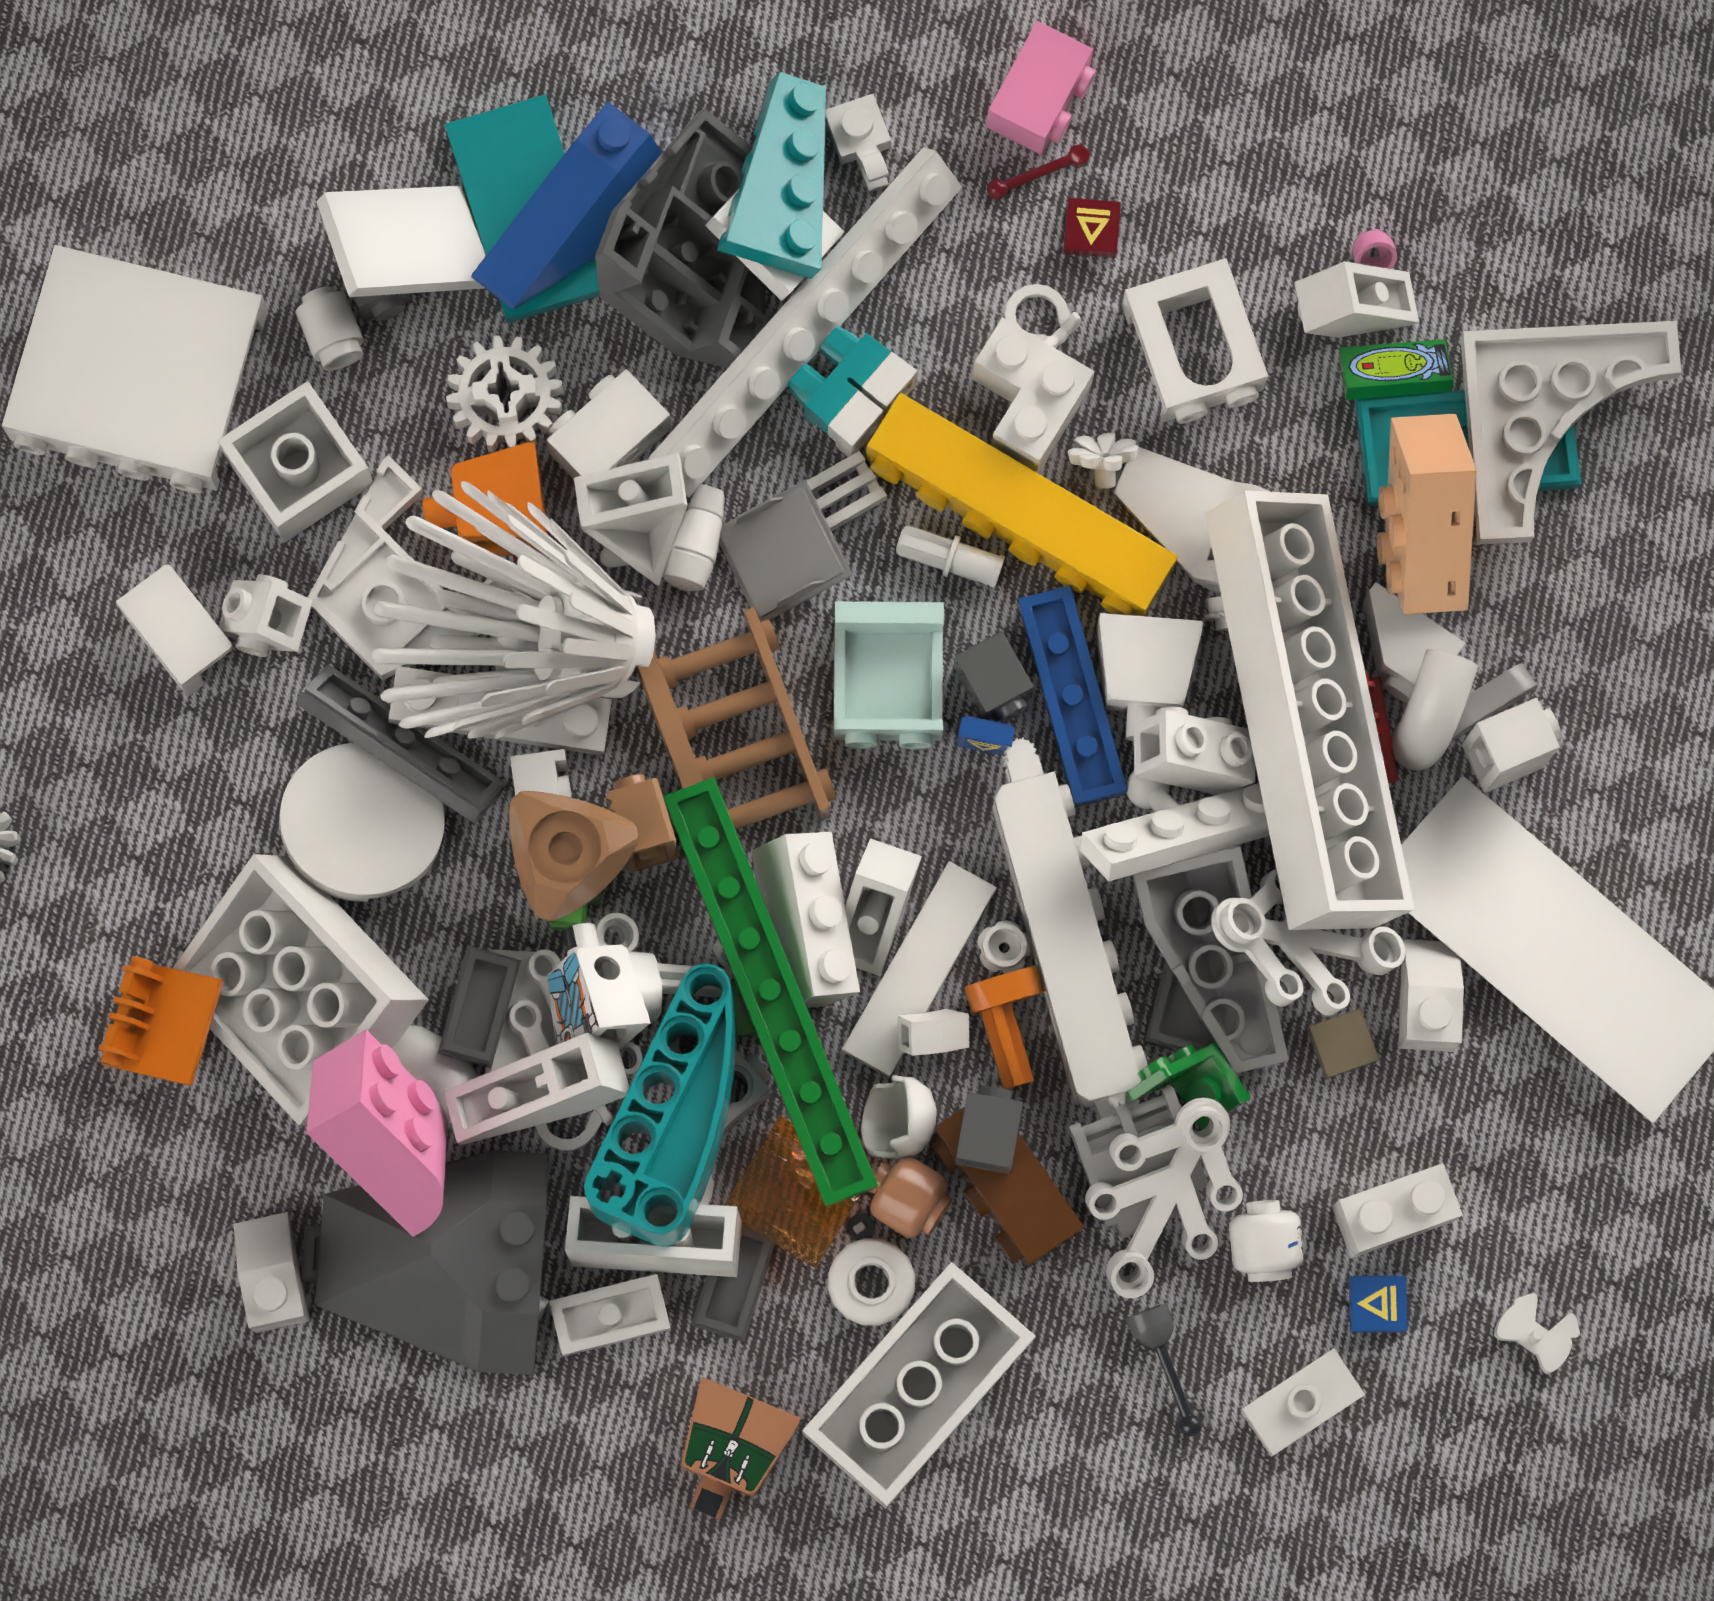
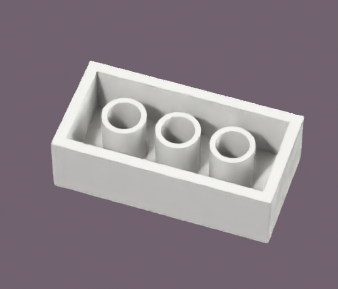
M951 1262L802 1430V1434L886 1509L1036 1336Z

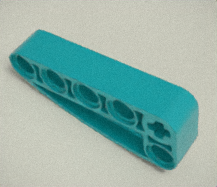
M697 965L690 969L683 977L584 1183L585 1196L591 1210L598 1219L651 1244L662 1247L675 1245L687 1234L710 1179L728 1116L735 1068V1002L730 979L725 971L717 965ZM704 986H715L722 990V995L718 1001L710 1005L699 1004L693 999L696 992ZM680 1035H693L699 1040L696 1048L688 1054L681 1055L670 1050L672 1041ZM656 1084H669L675 1088L673 1096L665 1103L654 1104L645 1099L649 1089ZM633 1133H644L651 1140L644 1151L631 1154L621 1149L626 1137ZM616 1184H619L623 1196L621 1198L612 1196L608 1203L604 1202L601 1190L611 1191ZM666 1204L677 1209L676 1218L667 1226H653L648 1222L649 1214L659 1205Z

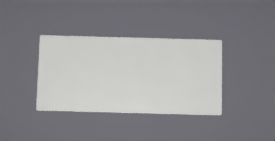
M1462 776L1401 845L1414 910L1409 912V914L1648 1120L1654 1123L1714 1052V990L1467 778Z

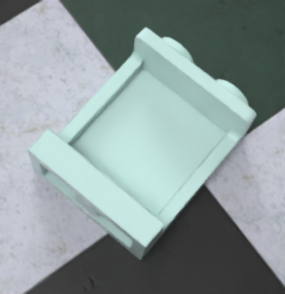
M835 601L834 740H845L846 747L855 749L877 747V740L899 741V747L905 749H926L932 747V741H942L944 602Z

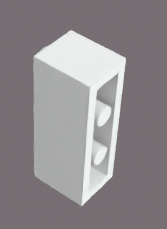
M832 832L785 834L753 849L752 855L759 890L806 1007L827 1006L859 993L860 988Z
M570 1196L565 1252L573 1267L737 1277L742 1222L736 1206L700 1204L684 1238L675 1245L662 1247L602 1222L594 1215L586 1197ZM603 1198L604 1202L608 1203L610 1198ZM666 1204L659 1205L649 1214L648 1222L653 1226H667L676 1218L677 1209Z

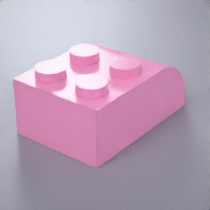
M366 1029L313 1060L306 1133L412 1237L426 1230L438 1218L443 1206L448 1131L447 1117L429 1085L423 1080H416L401 1065L395 1051L388 1045H381Z

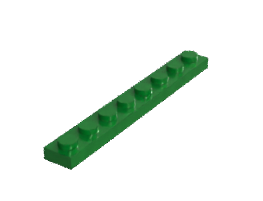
M715 777L663 796L668 814L825 1208L878 1188Z

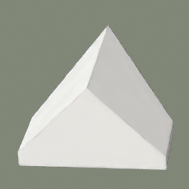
M678 453L575 477L574 483L581 529L659 586L687 509L681 459Z

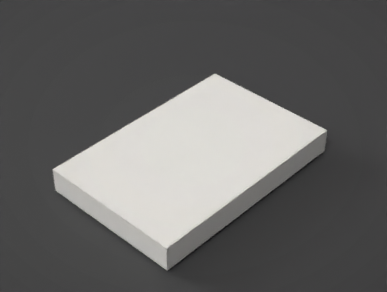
M461 186L324 192L317 200V205L349 297L484 288L471 278L472 273L486 255Z

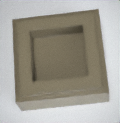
M1361 1009L1316 1023L1307 1028L1326 1080L1379 1061Z

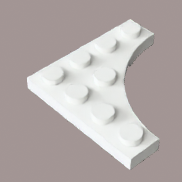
M1677 321L1463 331L1460 339L1469 449L1477 470L1474 505L1477 545L1520 543L1533 540L1536 495L1544 467L1557 443L1568 429L1585 413L1600 402L1634 386L1679 377L1681 374Z

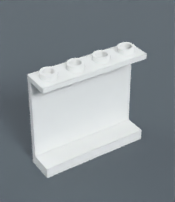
M54 245L3 419L2 427L9 439L14 441L13 446L30 454L45 455L46 449L65 453L66 460L83 467L96 468L98 462L118 466L117 471L129 478L147 481L150 475L170 479L169 484L172 487L185 492L201 493L202 487L217 491L220 480L215 467L221 450L217 440L225 436L254 330L262 331L268 309L263 296Z

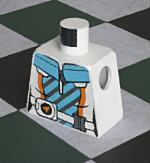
M592 923L570 926L562 932L568 956L548 974L547 978L556 1045L584 1033H590L617 1042L620 1050L650 1024L649 1015L628 950L622 945L599 946L596 928Z

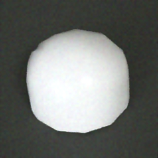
M894 1075L891 1080L895 1082L887 1084L878 1083L872 1087L863 1111L861 1133L863 1146L869 1155L899 1160L903 1157H914L930 1141L935 1131L937 1109L929 1088L913 1077Z

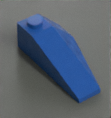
M608 101L559 160L474 270L471 278L514 310L563 281L568 274L593 259L596 261L595 255L611 212L662 154L651 134Z

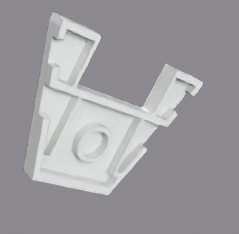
M389 455L382 460L376 471L377 476L367 494L363 495L354 511V518L341 541L337 542L307 597L313 600L311 609L381 680L395 675L397 666L410 668L416 664L376 663L371 657L375 649H433L429 645V640L433 635L476 637L480 633L378 617L373 612V606L376 602L385 601L489 618L439 605L435 599L437 592L443 590L439 585L392 571L386 567L385 559L389 555H398L413 560L384 530L423 495L422 488ZM489 578L484 582L485 584L531 598Z

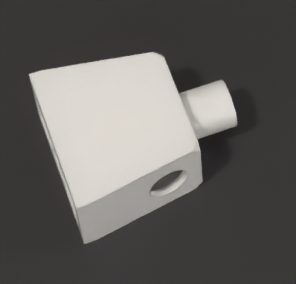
M1100 613L1096 625V638L1104 708L1109 711L1127 712V740L1134 742V725L1154 716L1158 709L1164 707L1183 708L1202 633L1203 621Z

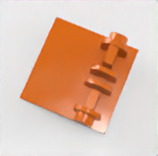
M132 956L130 964L123 965L122 968L124 976L119 992L123 993L122 998L114 997L112 1001L119 1005L117 1014L111 1012L108 1014V1019L113 1020L114 1024L109 1023L103 1045L99 1044L98 1050L103 1052L100 1060L101 1065L192 1086L224 980L155 965L150 960Z

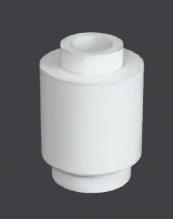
M321 287L305 294L302 297L303 304L296 309L295 313L314 360L321 361L324 370L333 371L347 367L361 359L364 355L361 348L364 339L346 294L341 291L333 292L331 287Z

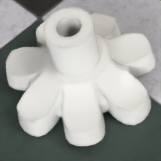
M1104 433L1097 437V442L1089 436L1077 437L1074 440L1076 448L1068 450L1071 464L1094 469L1095 486L1101 489H1108L1116 485L1115 471L1121 470L1122 463L1135 460L1139 447L1133 439H1121L1115 443V433Z

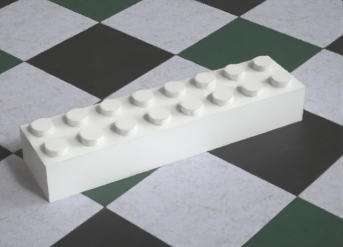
M1243 491L1206 512L1205 517L1288 929L1374 928L1413 911L1414 905L1329 497L1326 494Z

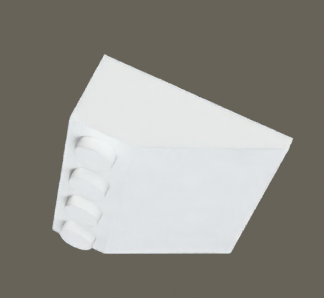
M253 854L173 969L224 980L210 1030L299 1126H306L313 1060L366 1029L381 1045L385 1044L392 1048L401 1039L429 999L330 895L307 881L293 867L294 864L289 856Z

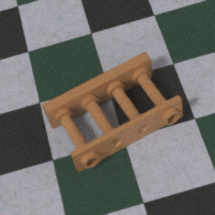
M755 607L744 611L747 633L669 660L668 656L658 659L654 650L649 668L635 665L680 789L711 777H715V780L794 752L805 782L728 809L735 830L813 802L819 821L830 818V805L828 802L836 799L831 779L826 768L816 771L772 652L780 650L776 634L769 619L760 622ZM756 652L767 682L690 710L687 709L686 705L676 709L669 689L677 687L678 680ZM775 702L786 732L706 760L705 756L694 757L688 739L697 736L696 730Z

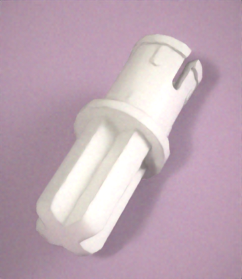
M910 525L905 526L901 531L896 547V553L899 556L943 570L942 576L948 577L949 573L989 585V587L994 589L1005 559L1003 555L999 556L961 543L960 536L955 535L954 540Z

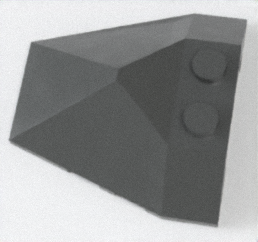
M704 109L692 118L613 209L595 258L601 299L676 356L728 368L771 320L772 311L765 309L766 285L737 256L718 251L719 239L705 226L740 188L744 176L741 171L746 156L752 150V146L708 110Z
M493 1150L446 1162L442 1210L431 1226L414 1237L360 1185L324 1194L315 1306L393 1336L425 1351L442 1356L476 1372L534 1376L549 1154Z

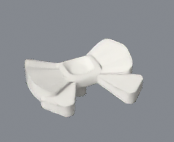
M1531 1293L1514 1300V1305L1507 1309L1499 1318L1494 1336L1501 1341L1518 1342L1536 1355L1542 1371L1545 1374H1550L1565 1362L1572 1347L1571 1339L1577 1338L1580 1335L1576 1316L1573 1313L1566 1315L1549 1331L1535 1322L1538 1298L1535 1293Z

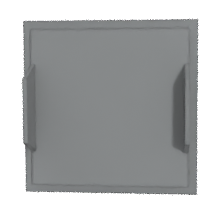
M806 480L767 499L722 525L719 544L750 608L755 607L760 622L767 619L771 620L853 575Z

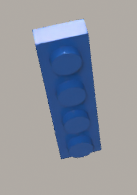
M1071 586L1019 598L1017 605L1074 807L1077 808L1126 795L1128 791Z

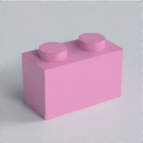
M1036 21L988 110L986 128L1040 155L1044 154L1051 140L1059 144L1073 116L1066 112L1074 96L1081 99L1085 97L1096 75V70L1090 67L1093 48Z

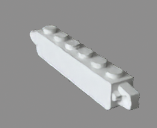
M1023 737L1022 739L1016 738L1012 742V747L1007 746V750L1004 752L1005 757H1003V761L1005 763L1003 767H1006L1005 775L1008 784L1002 785L994 798L992 810L1025 929L1031 941L1034 961L1038 965L1045 988L1044 997L1073 1100L1085 1107L1094 1106L1098 1118L1101 1120L1116 1114L1115 1108L1126 1104L1127 1108H1131L1139 1104V1099L1132 1102L1126 1092L1142 1082L1137 1073L1148 1065L1142 1046L1132 1047L1127 1030L1128 1025L1134 1024L1133 1012L1127 993L1117 994L1112 973L1119 972V963L1112 941L1103 942L1097 921L1105 919L1097 888L1088 890L1082 869L1089 868L1090 861L1080 851L1082 836L1073 838L1068 817L1075 816V807L1068 784L1058 785L1055 771L1047 774L1043 773L1039 755L1035 754L1037 749L1033 747L1034 743L1031 744L1029 739L1024 740Z

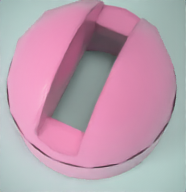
M1374 229V231L1360 233L1354 240L1352 255L1355 263L1388 269L1394 267L1397 261V252L1392 239L1387 233ZM1376 247L1378 256L1369 258L1368 249Z

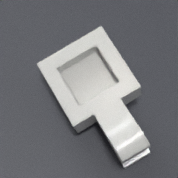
M874 94L826 109L825 123L841 165L857 160L869 193L888 187L889 183L886 177L889 176L880 152L891 148V138Z

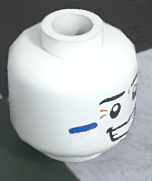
M1279 1200L1246 1203L1247 1213L1237 1215L1229 1225L1234 1268L1239 1272L1247 1273L1249 1282L1276 1281L1292 1278L1291 1269L1299 1267L1304 1260L1300 1217L1295 1212L1280 1210Z

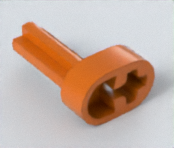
M1038 965L1009 972L964 987L972 1014H981L1003 1089H1010L1035 1081L1012 1003L1045 993Z

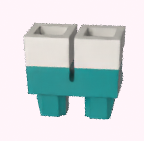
M837 325L819 347V352L837 367L825 379L805 363L789 379L788 390L804 407V419L812 425H817L836 442V447L849 457L860 451L874 435L899 393L901 392L908 396L917 383L918 371L868 333L859 339L854 334Z

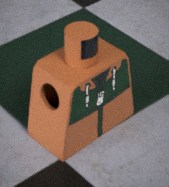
M702 1377L681 1463L682 1469L701 1476L689 1508L720 1520L732 1490L755 1498L796 1433L801 1418Z

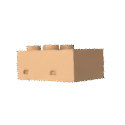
M1456 414L1391 418L1388 486H1380L1379 509L1381 518L1386 519V532H1378L1377 556L1380 565L1386 564L1389 594H1397L1403 614L1468 610L1477 470Z

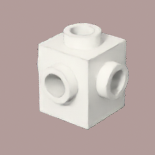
M258 574L256 581L233 580L230 591L223 602V614L219 628L225 635L237 640L235 647L238 650L251 655L267 657L268 650L298 652L313 600L287 589L289 585L287 582L272 576Z

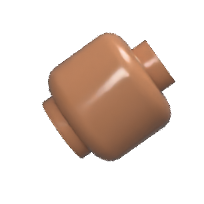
M908 1156L899 1159L893 1166L884 1161L875 1172L874 1177L878 1188L870 1191L875 1194L871 1201L870 1210L875 1218L904 1237L914 1238L920 1235L921 1232L929 1236L942 1220L953 1198L946 1195L948 1181L944 1176L915 1157Z

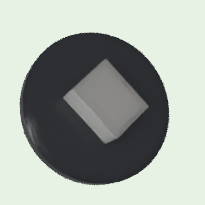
M856 1214L849 1219L847 1232L855 1241L870 1238L874 1232V1223L869 1216Z

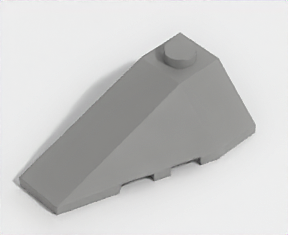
M1235 845L1134 874L1133 878L1146 929L1234 1072L1237 1074L1289 1061L1277 1006L1268 999L1265 992L1267 978L1245 952H1234L1224 947L1216 938L1212 929V913L1218 904L1229 898L1250 899L1252 897L1241 847Z

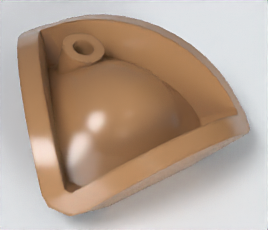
M521 791L510 802V836L517 873L533 912L538 918L553 921L569 915L596 897L622 870L638 843L639 835L637 827L633 822L610 810L582 800L552 793Z

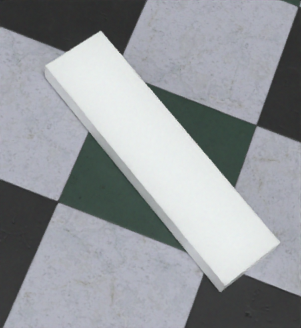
M950 861L948 862L843 1046V1053L888 1078L891 1077L904 1054L903 1051L899 1050L898 1015L927 1013L997 887Z

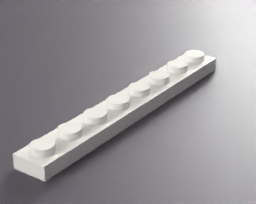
M923 147L822 261V270L812 279L807 278L651 454L649 459L678 453L681 459L686 497L689 498L695 492L698 485L703 483L788 386L789 379L802 365L808 363L819 351L820 345L837 325L839 327L960 191L962 188L961 184L935 150Z

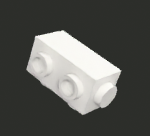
M1164 707L1158 709L1154 716L1134 725V777L1214 795L1240 789L1255 782L1256 765L1249 730L1232 725V721L1228 718L1210 717L1204 719L1188 715V710L1181 707Z

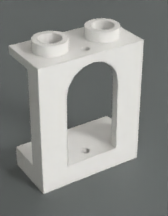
M1226 258L1125 290L1121 306L1128 325L1134 323L1162 403L1160 413L1162 422L1177 418L1180 424L1192 422L1207 415V408L1226 402L1230 408L1239 407L1259 397L1258 392L1263 391L1268 374ZM1211 299L1231 353L1232 367L1230 373L1221 382L1215 385L1203 386L1192 382L1183 373L1162 314Z

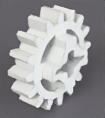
M494 336L493 349L487 351L479 342L474 343L475 358L471 361L466 357L459 356L456 360L462 375H448L447 379L449 387L458 391L446 396L448 408L460 410L453 416L454 425L457 429L470 425L467 432L468 441L474 444L482 436L485 437L488 452L491 453L497 449L499 442H506L507 447L510 448L517 446L518 440L525 439L526 442H535L536 446L535 431L539 428L543 432L549 433V429L553 425L547 415H560L562 413L561 402L551 398L563 393L561 380H549L557 373L555 362L552 360L540 364L543 356L542 348L536 345L527 353L523 349L522 337L518 336L512 342L511 347H504L500 336ZM511 363L526 368L532 374L522 375L511 367ZM491 366L490 371L482 381L474 382L483 370ZM503 376L506 379L507 387H510L511 391L508 413H505L503 403L500 402L499 388H502L501 377ZM537 407L530 417L519 423V419L528 408ZM477 414L490 415L499 422V426L485 422Z

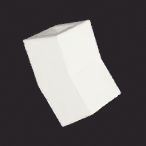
M942 1009L927 1013L898 1015L899 1050L915 1056L969 1048V1014Z

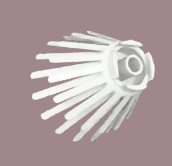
M461 481V487L468 496L506 523L512 531L546 556L447 493L440 490L432 492L433 499L439 505L473 525L479 533L517 556L518 565L422 518L410 516L406 519L405 523L410 530L453 550L451 559L457 565L534 599L398 555H389L385 559V565L388 569L464 593L460 594L441 590L435 596L436 602L439 605L489 618L379 601L374 604L373 612L376 616L529 641L520 650H506L494 638L433 635L429 640V645L433 649H375L371 657L374 662L379 664L505 666V668H518L440 676L433 681V684L391 688L383 691L380 698L388 703L497 691L486 694L482 701L408 716L399 723L401 728H414L446 720L453 721L452 723L429 729L424 738H429L486 723L472 729L467 737L478 738L498 731L494 739H498L601 696L623 698L633 692L640 684V682L630 681L628 678L633 673L635 665L649 668L653 658L656 633L654 616L651 609L637 605L635 600L642 598L640 595L622 590L553 519L550 520L535 505L528 502L527 506L530 514L566 549L514 506L503 502L489 490L487 491L488 496H486L472 484ZM505 620H514V621L521 622V623H523V624L514 623V622H508V621H505Z

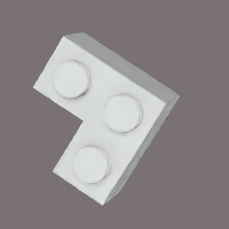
M1003 317L974 362L972 380L1012 403L993 433L991 446L1039 474L1089 393L1095 371Z

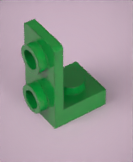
M1216 1042L1198 1051L1195 1050L1192 1044H1189L1168 1058L1163 1056L1137 1073L1142 1082L1126 1092L1130 1100L1134 1102L1173 1083L1185 1104L1197 1098H1209L1220 1103L1228 1114L1251 1099ZM1202 1116L1196 1120L1201 1130L1208 1126L1209 1117Z

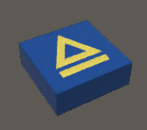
M965 716V718L962 717L956 746L1005 756L1004 752L1007 750V746L1012 747L1015 728L1009 724Z
M1406 1276L1348 1277L1350 1333L1407 1332Z

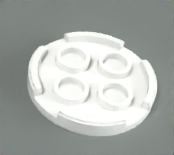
M347 743L328 748L314 755L295 772L282 798L279 829L286 852L294 864L293 867L307 881L333 897L349 901L368 902L370 898H379L399 892L405 888L409 889L428 872L440 849L444 833V810L440 800L355 743Z

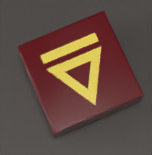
M1068 197L1063 254L1116 258L1121 202Z

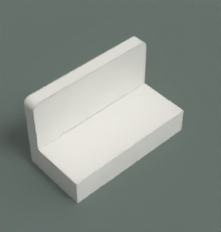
M170 565L162 566L116 601L123 616L187 697L204 685L200 674L228 654L233 648L226 635Z

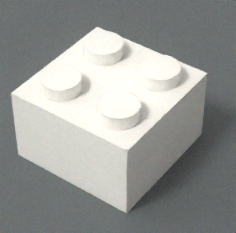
M308 381L217 440L224 457L284 543L370 487L373 483L368 466Z

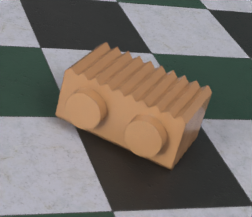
M636 774L615 781L613 783L614 790L609 791L606 796L608 810L633 822L637 827L639 835L638 843L624 866L625 870L633 873L678 859L677 842L658 779L646 780L644 774Z

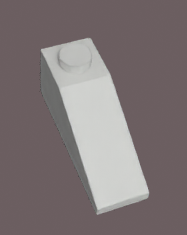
M584 1033L445 1090L444 1095L456 1142L463 1145L584 1114L625 1097L630 1087L618 1043L590 1033Z

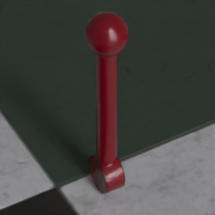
M1074 145L1069 150L1068 155L1005 181L993 179L987 185V193L995 200L1002 199L1008 190L1071 165L1075 168L1084 167L1089 160V150L1083 145Z

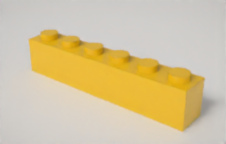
M901 392L867 444L866 460L872 463L870 469L876 475L893 484H897L901 480L917 489L916 496L933 509L944 511L945 507L956 512L964 517L962 523L975 534L984 538H990L993 534L1010 544L1008 550L1019 560L1035 566L1039 561L1056 572L1054 576L1056 580L1065 587L1071 586L1072 591L1082 593L1086 589L1103 599L1101 602L1102 607L1111 614L1146 616L1175 568L1178 555Z

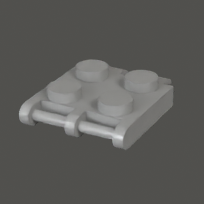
M1172 1085L1161 1089V1096L1131 1108H1127L1126 1104L1115 1108L1116 1114L1081 1127L1079 1122L1068 1126L1090 1187L1098 1182H1107L1112 1186H1116L1170 1164L1177 1148L1146 1158L1144 1164L1137 1170L1124 1171L1115 1164L1110 1156L1109 1149L1111 1142L1118 1135L1130 1133L1139 1138L1175 1123L1181 1106ZM1134 1145L1125 1146L1120 1151V1159L1132 1158L1136 1153L1137 1147ZM1198 1159L1190 1177L1202 1207L1204 1204L1199 1190L1206 1188L1208 1182ZM1100 1195L1095 1201L1097 1208L1108 1206L1112 1200V1195ZM1152 1197L1120 1209L1115 1217L1102 1221L1106 1227L1115 1224L1122 1239L1133 1235ZM1176 1205L1168 1220L1180 1216Z

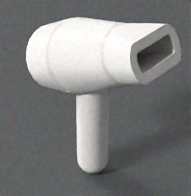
M699 484L687 507L688 510L683 517L662 576L675 588L684 591L703 590L712 572L713 564L716 562L725 503L724 491L718 488ZM604 548L600 553V560L606 567L613 568L629 565L607 548Z

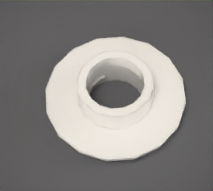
M863 1238L848 1244L835 1256L828 1272V1291L834 1306L846 1319L860 1325L880 1326L895 1320L908 1308L915 1292V1272L909 1258L897 1245L883 1239ZM877 1266L882 1269L888 1279V1287L885 1293L876 1298H867L857 1292L855 1287L856 1273L862 1268Z

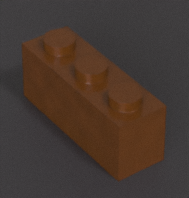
M963 1107L934 1127L933 1135L937 1142L932 1144L931 1148L949 1173L957 1168L969 1187L962 1192L979 1218L989 1214L1000 1233L994 1236V1239L1010 1263L1014 1264L1020 1260L1025 1268L1028 1269L1081 1233L1084 1226L1019 1132L1012 1169L1009 1174L956 1165L955 1158L964 1112Z

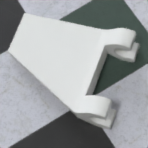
M1139 447L1137 458L1126 462L1115 488L1114 496L1162 547L1178 555L1177 563L1194 582L1221 595L1215 562L1210 560L1213 552L1205 513L1243 491H1268L1253 484L1222 478Z

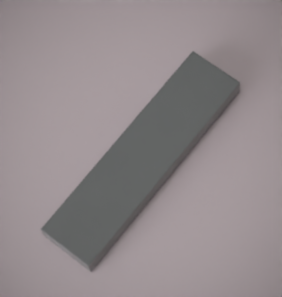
M331 665L325 667L300 692L296 702L298 706L474 824L496 802L506 786L504 781L437 736L424 738L425 733L428 731L425 728H401L399 724L388 723L390 705Z

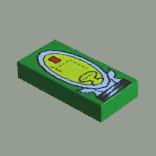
M1445 339L1339 348L1338 360L1346 400L1452 392L1454 379Z

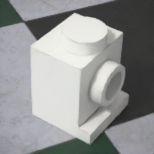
M564 749L510 756L515 796L521 791H537L572 798L569 776L558 777V772L568 771Z

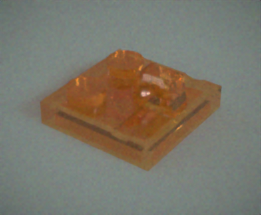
M779 1116L724 1206H736L744 1226L756 1231L777 1246L817 1269L861 1195L825 1208L793 1125L789 1120Z

